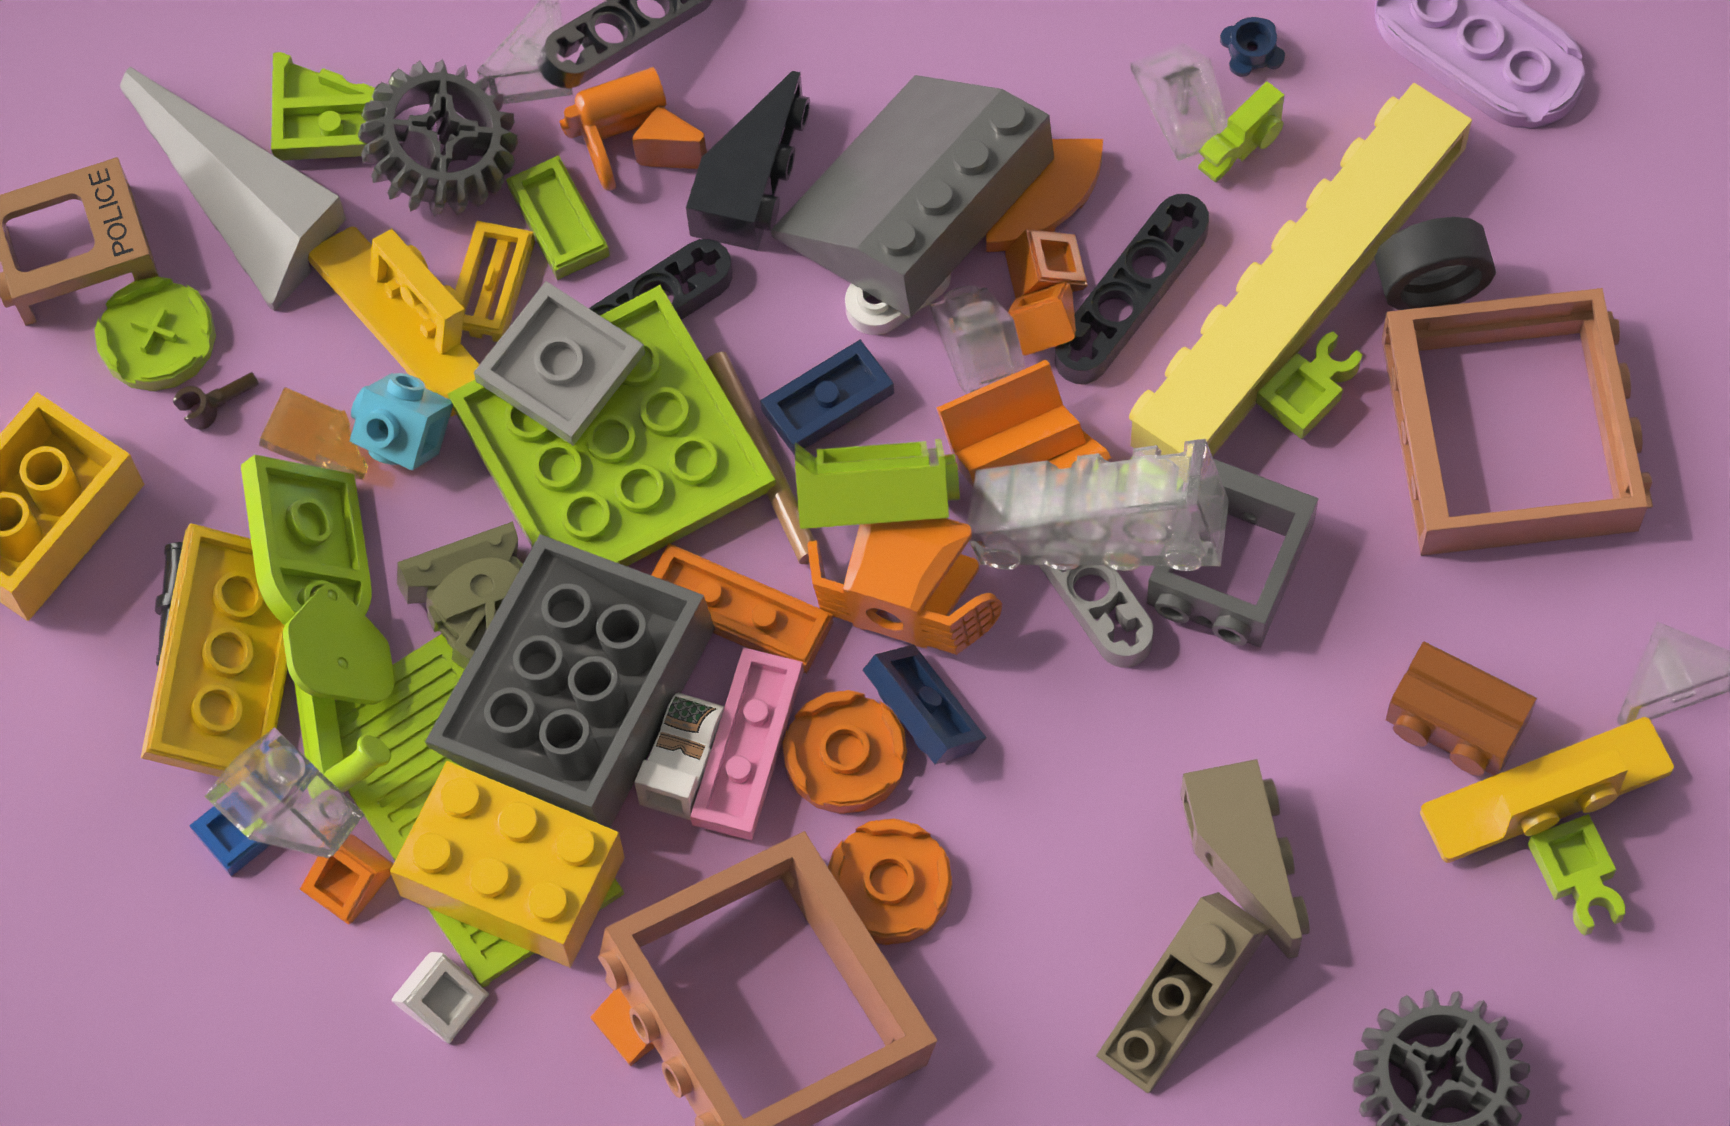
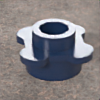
M1247 17L1238 21L1234 26H1227L1221 32L1220 43L1228 48L1231 57L1229 69L1237 76H1248L1252 70L1263 67L1277 69L1284 63L1285 52L1277 47L1276 26L1268 19ZM1255 45L1258 49L1250 51L1247 46Z

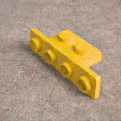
M351 226L321 242L308 254L309 263L406 372L424 382L426 389L449 399L448 393L475 380L474 371L480 364L461 344L465 309L460 296L451 286H443L428 269L426 260L421 252L413 245L407 246L393 229L372 239L371 244L356 227ZM452 408L450 417L456 415L454 408Z
M1642 717L1428 801L1421 806L1420 815L1442 860L1450 863L1521 834L1526 836L1539 834L1553 827L1561 818L1579 811L1590 813L1602 809L1622 794L1670 776L1674 765L1651 720L1647 717Z

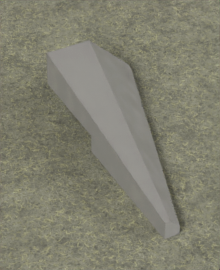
M129 67L125 71L120 84L123 94L139 113L146 128L153 138L158 141L170 159L172 166L214 228L220 232L244 272H247L268 307L276 311L312 272L308 262V254L321 242L329 239L346 220L340 197L137 70Z

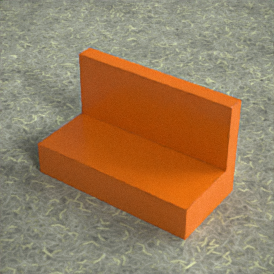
M1047 360L936 407L951 452L955 454L958 470L976 492L1086 444L1080 422L1063 405L1050 363Z

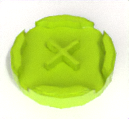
M152 277L134 281L111 296L106 303L107 309L102 314L101 320L98 317L94 331L97 351L114 378L131 388L158 391L177 387L198 374L211 357L216 333L211 311L197 290L187 284V287L182 284L173 283V280L170 278Z

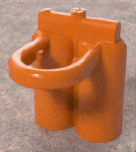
M654 66L578 92L575 96V104L565 108L564 119L559 120L565 136L568 138L583 136L599 181L606 191L616 189V183L602 140L641 127L657 106L665 108L667 105L664 90Z

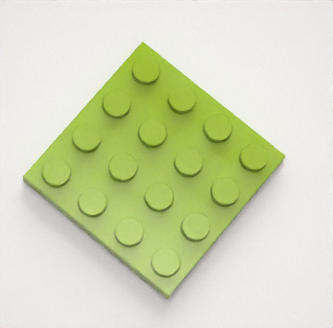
M661 285L600 315L644 344L645 354L574 446L477 383L476 380L448 393L458 418L531 547H533L538 536L541 534L624 566H629L667 546L668 543L671 544L759 498L776 485L774 476Z

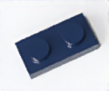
M859 339L761 399V411L795 455V442L806 449L894 394V383L862 340Z
M914 644L875 654L862 671L878 690L882 701L891 707L914 737L916 745L928 755L934 765L973 754L987 738Z

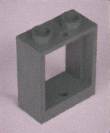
M1203 455L1150 575L1146 604L1153 606L1157 613L1168 620L1177 623H1187L1190 620L1212 629L1217 637L1234 645L1249 643L1261 648L1314 525L1319 498ZM1203 505L1286 536L1256 605L1173 574Z

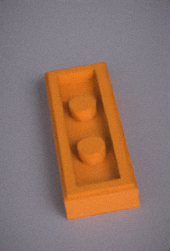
M668 543L651 576L704 595L715 627L714 634L752 650L803 662V673L806 674L834 623L833 614L670 543Z

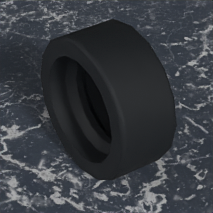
M1444 217L1411 225L1393 234L1381 244L1374 257L1387 304L1397 310L1462 303L1476 296L1489 286L1496 275L1495 265L1483 225L1471 218Z

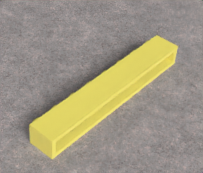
M1413 83L1400 99L1392 96L1378 113L1374 122L1376 128L1366 140L1358 137L1349 146L1340 163L1342 169L1334 179L1329 181L1324 178L1314 188L1306 203L1308 210L1299 221L1295 223L1289 220L1282 226L1272 242L1271 250L1273 252L1261 265L1258 262H1253L1247 268L1237 284L1236 292L1238 294L1228 306L1225 307L1219 304L1211 311L1201 328L1203 336L1190 350L1187 347H1183L1176 353L1166 369L1165 377L1167 379L1155 393L1147 390L1137 400L1129 415V420L1132 421L1130 446L1175 477L1183 480L1189 486L1203 455L1210 458L1214 456L1256 405L1257 392L1302 349L1375 260L1374 257L1380 245L1399 231L1466 149L1472 119L1416 83Z

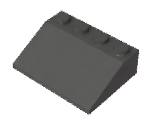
M914 75L771 229L772 237L911 318L1052 162L1054 151L1050 115L1000 88Z
M540 534L425 741L427 747L468 770L611 828L635 782L643 760L647 759L656 742L672 698L676 693H682L715 630L704 595Z

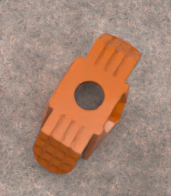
M948 518L860 524L844 584L826 579L819 543L817 540L808 541L812 584L820 609L833 614V617L852 622L854 627L862 630L873 631L914 644L917 647L927 649L929 646L958 655L987 633L996 623L1002 612V602L996 595L984 593L971 599L948 616L979 571V563L975 558L961 554L972 538V530L968 524ZM879 609L887 611L900 619L902 623L884 619L877 615L876 612Z

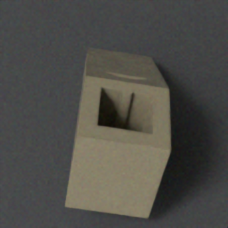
M1258 759L1183 773L1180 796L1194 854L1247 913L1270 928L1267 933L1268 937L1288 959L1298 957L1302 935L1310 933L1309 918L1303 897L1292 898L1287 875L1295 873L1294 859L1288 838H1277L1272 817L1280 814V807L1273 779H1262Z
M1219 892L1201 897L1096 1056L1147 1094L1151 1093L1235 983L1270 928Z

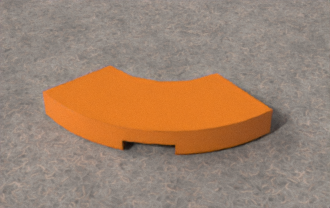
M1052 139L1054 159L986 234V252L1006 251L1026 229L1055 232L1056 227L1067 220L1078 208L1081 209L1089 199L1099 177L1102 164L1103 139Z

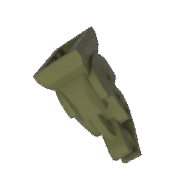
M513 521L397 562V585L407 604L426 603L427 617L433 631H440L448 639L447 642L453 649L452 660L463 669L467 667L523 565L517 559L518 536Z

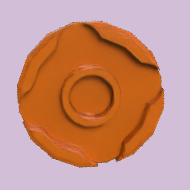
M852 690L824 693L804 704L796 713L795 720L790 724L788 733L786 731L783 741L786 775L798 795L818 809L838 814L866 811L885 801L901 782L907 763L904 728L893 710L881 701L879 704L874 699L866 698L864 693Z
M892 818L869 821L856 828V832L849 835L844 842L842 839L832 852L828 869L875 943L882 945L907 943L931 931L947 910L952 893V876L947 854L942 846L940 847L938 842L931 838L930 833L918 824Z

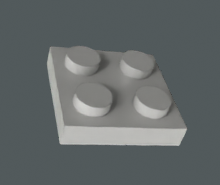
M545 281L474 371V376L477 383L574 446L644 356V344Z

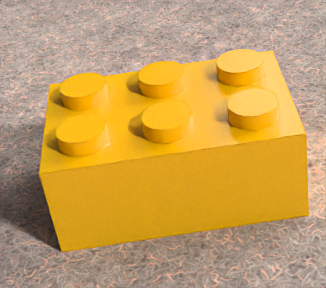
M38 392L34 394L0 434V603L26 621H29L145 485L128 452Z
M446 761L390 873L400 896L571 968L625 856L619 832Z

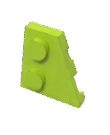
M282 52L273 53L271 150L273 156L281 161L361 156L364 146L367 145L360 142L358 138L360 126L362 123H365L362 112L365 104L373 100L372 94L375 87L364 83H350L343 75L322 68L320 73L294 64L292 57Z

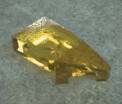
M284 387L262 432L259 446L307 465L355 474V479L363 480L368 469L367 462L364 456L361 457L357 445L349 442L352 433L345 410L339 411Z

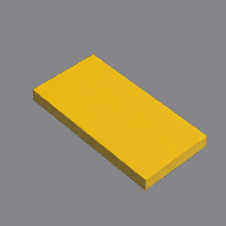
M192 523L185 530L141 759L262 787L268 779L288 667L283 640V628L285 625L275 617L261 595L256 579L250 538Z

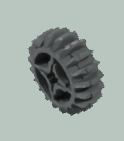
M443 59L435 63L432 73L428 72L420 60L412 65L409 75L398 68L391 74L388 81L389 84L381 82L375 87L372 94L373 100L367 102L363 109L362 117L365 123H362L360 126L358 138L360 142L367 145L364 146L361 153L362 163L376 164L371 174L373 183L387 180L391 182L387 192L389 200L399 197L401 193L410 196L408 201L410 212L416 210L420 206L421 201L429 203L434 217L441 214L445 203L449 204L456 215L465 211L468 201L479 207L485 203L489 195L488 191L495 193L501 189L505 181L504 175L509 174L514 165L515 159L511 153L515 151L518 145V135L510 132L515 123L514 113L500 111L505 102L503 93L489 96L485 93L489 85L487 76L478 79L475 83L467 80L468 70L466 65L460 67L455 75L447 73V67ZM429 104L428 112L423 115H409L408 120L395 119L400 113L411 107ZM435 122H436V132H435V131H432V129H433V127H434V125H435ZM440 144L445 145L442 153H440ZM469 156L482 157L479 162L467 169L447 172L448 166L452 161H467ZM410 157L415 158L417 161L420 162V164L412 160Z
M1433 989L1425 992L1423 1008L1421 1009L1410 996L1406 995L1400 999L1398 1004L1400 1016L1384 1008L1377 1017L1380 1029L1367 1027L1363 1032L1361 1041L1368 1049L1356 1051L1353 1065L1365 1073L1354 1077L1352 1088L1354 1092L1361 1095L1371 1096L1361 1102L1359 1112L1362 1117L1381 1115L1382 1118L1379 1119L1375 1126H1518L1522 1114L1515 1106L1526 1104L1530 1095V1090L1518 1083L1528 1077L1530 1065L1527 1062L1513 1059L1522 1050L1523 1043L1521 1038L1501 1040L1500 1037L1508 1026L1506 1017L1495 1018L1488 1024L1483 1020L1488 1007L1485 1001H1478L1474 1005L1472 1012L1461 1008L1463 995L1460 991L1453 992L1448 1005L1443 1006L1440 1005L1439 996ZM1437 1033L1451 1036L1445 1044L1439 1047H1427L1416 1041L1412 1046L1405 1043L1414 1037L1424 1034ZM1470 1046L1481 1055L1487 1064L1492 1078L1493 1092L1481 1086L1483 1079L1470 1071L1466 1063V1054ZM1455 1057L1449 1072L1452 1074L1451 1079L1446 1080L1442 1087L1438 1086L1433 1096L1428 1099L1427 1096L1432 1085L1430 1081L1431 1076H1435L1440 1068L1444 1069L1449 1059ZM1388 1063L1400 1068V1076L1409 1081L1416 1091V1100L1411 1110L1403 1104L1393 1089L1389 1077ZM1453 1107L1464 1113L1472 1109L1478 1113L1469 1119L1453 1123L1430 1120L1436 1111L1442 1108Z

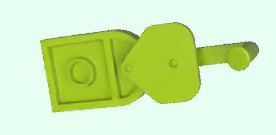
M254 454L241 464L256 579L265 603L275 617L285 625L283 628V640L286 661L290 676L295 683L309 788L314 798L329 801L367 778L378 767L387 765L391 759V753L387 745L371 735L362 736L357 742V749L343 759L335 700L368 705L378 704L390 696L395 681L389 643L384 635L365 616L371 603L372 588L355 474Z

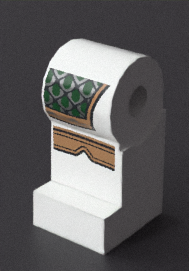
M679 692L674 695L667 708L661 730L648 761L643 760L635 779L639 805L691 820L690 816L725 706Z

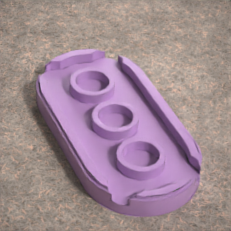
M1376 0L1375 21L1382 38L1393 50L1483 113L1502 124L1517 128L1547 126L1566 116L1579 100L1584 85L1585 70L1582 64L1583 56L1578 44L1566 31L1521 0Z

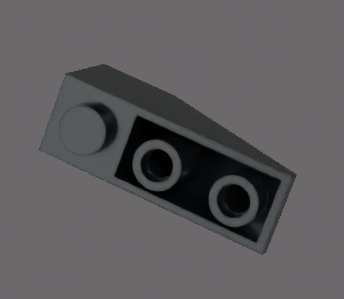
M791 71L701 158L686 205L690 236L711 239L720 243L758 251L764 230L771 231L775 226L780 205V198L775 196L779 180H789L794 164L795 147L790 146L795 130H804L809 115L810 97L803 96L801 72Z

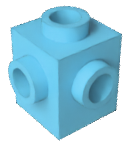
M391 373L369 386H364L357 394L351 409V417L355 419L349 442L369 450V455L379 462L390 465L399 464L407 469L414 470L439 455L453 404L450 399L426 389L424 382L408 374Z

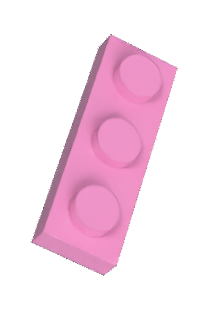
M743 647L690 816L693 826L753 840L804 672L803 662Z

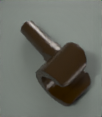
M250 372L206 394L198 387L187 386L175 394L173 403L180 411L189 410L194 405L200 403L199 408L195 412L188 414L184 421L192 428L203 430L209 428L214 423L217 417L216 408L254 388L259 383L254 373Z

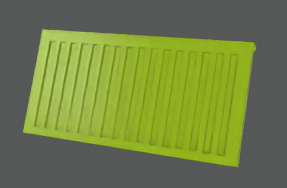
M442 634L393 664L394 688L390 696L374 705L341 700L335 701L343 759L357 749L358 740L365 735L377 737L390 750L391 759L387 765L378 767L371 775L348 789L347 792L394 861L446 761L459 765L430 749L425 743L465 670L452 660L453 649ZM614 879L599 911L624 895V890L616 879ZM427 908L482 988L487 987L490 982L534 954V952Z

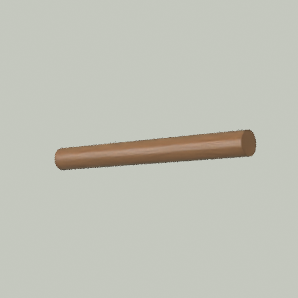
M726 352L715 353L706 359V363L774 476L776 485L770 488L766 494L799 564L810 563L808 541L815 540L810 528L800 529L796 498Z

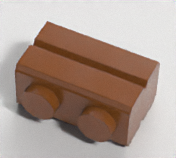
M1424 641L1391 698L1385 721L1393 724L1394 732L1401 739L1412 745L1424 747L1429 742L1450 753L1449 758L1452 763L1467 773L1480 776L1486 771L1492 775H1497L1501 773L1513 748L1523 733L1532 715L1537 698Z

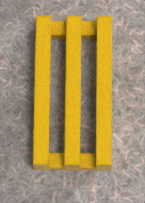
M477 220L455 291L460 296L466 313L488 239H497L474 315L464 314L462 330L469 331L470 337L482 339V335L485 334L492 336L494 342H498L510 326L536 241L533 231ZM511 242H514L517 245L494 319L490 320L488 316Z

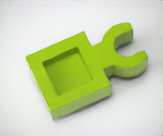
M1266 81L1228 118L1227 127L1221 133L1211 137L1202 146L1199 154L1205 159L1198 165V169L1211 180L1217 182L1230 170L1237 158L1243 161L1257 147L1260 149L1267 148L1277 138L1283 128L1284 122L1281 119L1285 95Z
M1334 331L1327 333L1319 340L1315 359L1311 363L1299 353H1296L1257 392L1256 403L1301 440L1341 400L1343 389L1335 382H1345L1352 379L1360 368L1362 354L1357 350L1351 354L1349 359L1341 362L1335 361L1329 356L1337 346L1338 335Z
M1589 814L1530 837L1528 846L1554 900L1572 894L1576 902L1573 910V921L1581 934L1586 936L1591 934L1595 924L1588 911V908L1591 906L1599 905L1606 908L1614 924L1622 922L1625 915L1624 901L1615 890L1603 884L1604 881L1613 878L1616 868Z

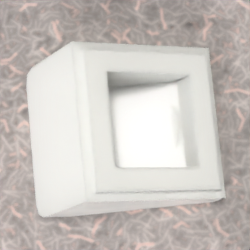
M431 952L393 996L392 1002L444 1042L450 1044L489 996V993L444 953Z

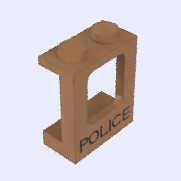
M118 157L0 195V262L3 268V272H0V297L5 308L16 306L25 326L37 322L32 308L33 304L128 273H132L135 281L159 277L131 187ZM76 199L81 201L95 240L94 247L87 253L29 272H21L6 223L13 218L68 200Z

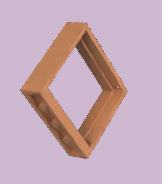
M1603 288L1389 311L1386 313L1381 340L1421 556L1639 532L1646 510L1653 507L1650 494L1652 479L1649 472L1640 471L1637 453H1641L1643 445L1641 425L1637 417L1629 418L1626 399H1629L1631 396L1630 372L1626 363H1618L1614 345H1618L1620 340L1619 320L1614 319L1612 311L1607 312ZM1580 333L1613 499L1449 517L1419 351Z
M805 831L605 927L598 956L607 972L605 981L612 990L621 989L631 1006L629 1015L636 1033L645 1044L653 1042L664 1061L662 1063L664 1078L676 1097H686L697 1116L695 1118V1126H811L927 1066L938 1041ZM781 879L884 1042L885 1047L743 1119L640 947Z

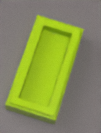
M559 155L506 179L508 189L530 231L534 232L535 240L557 280L610 256L609 247Z

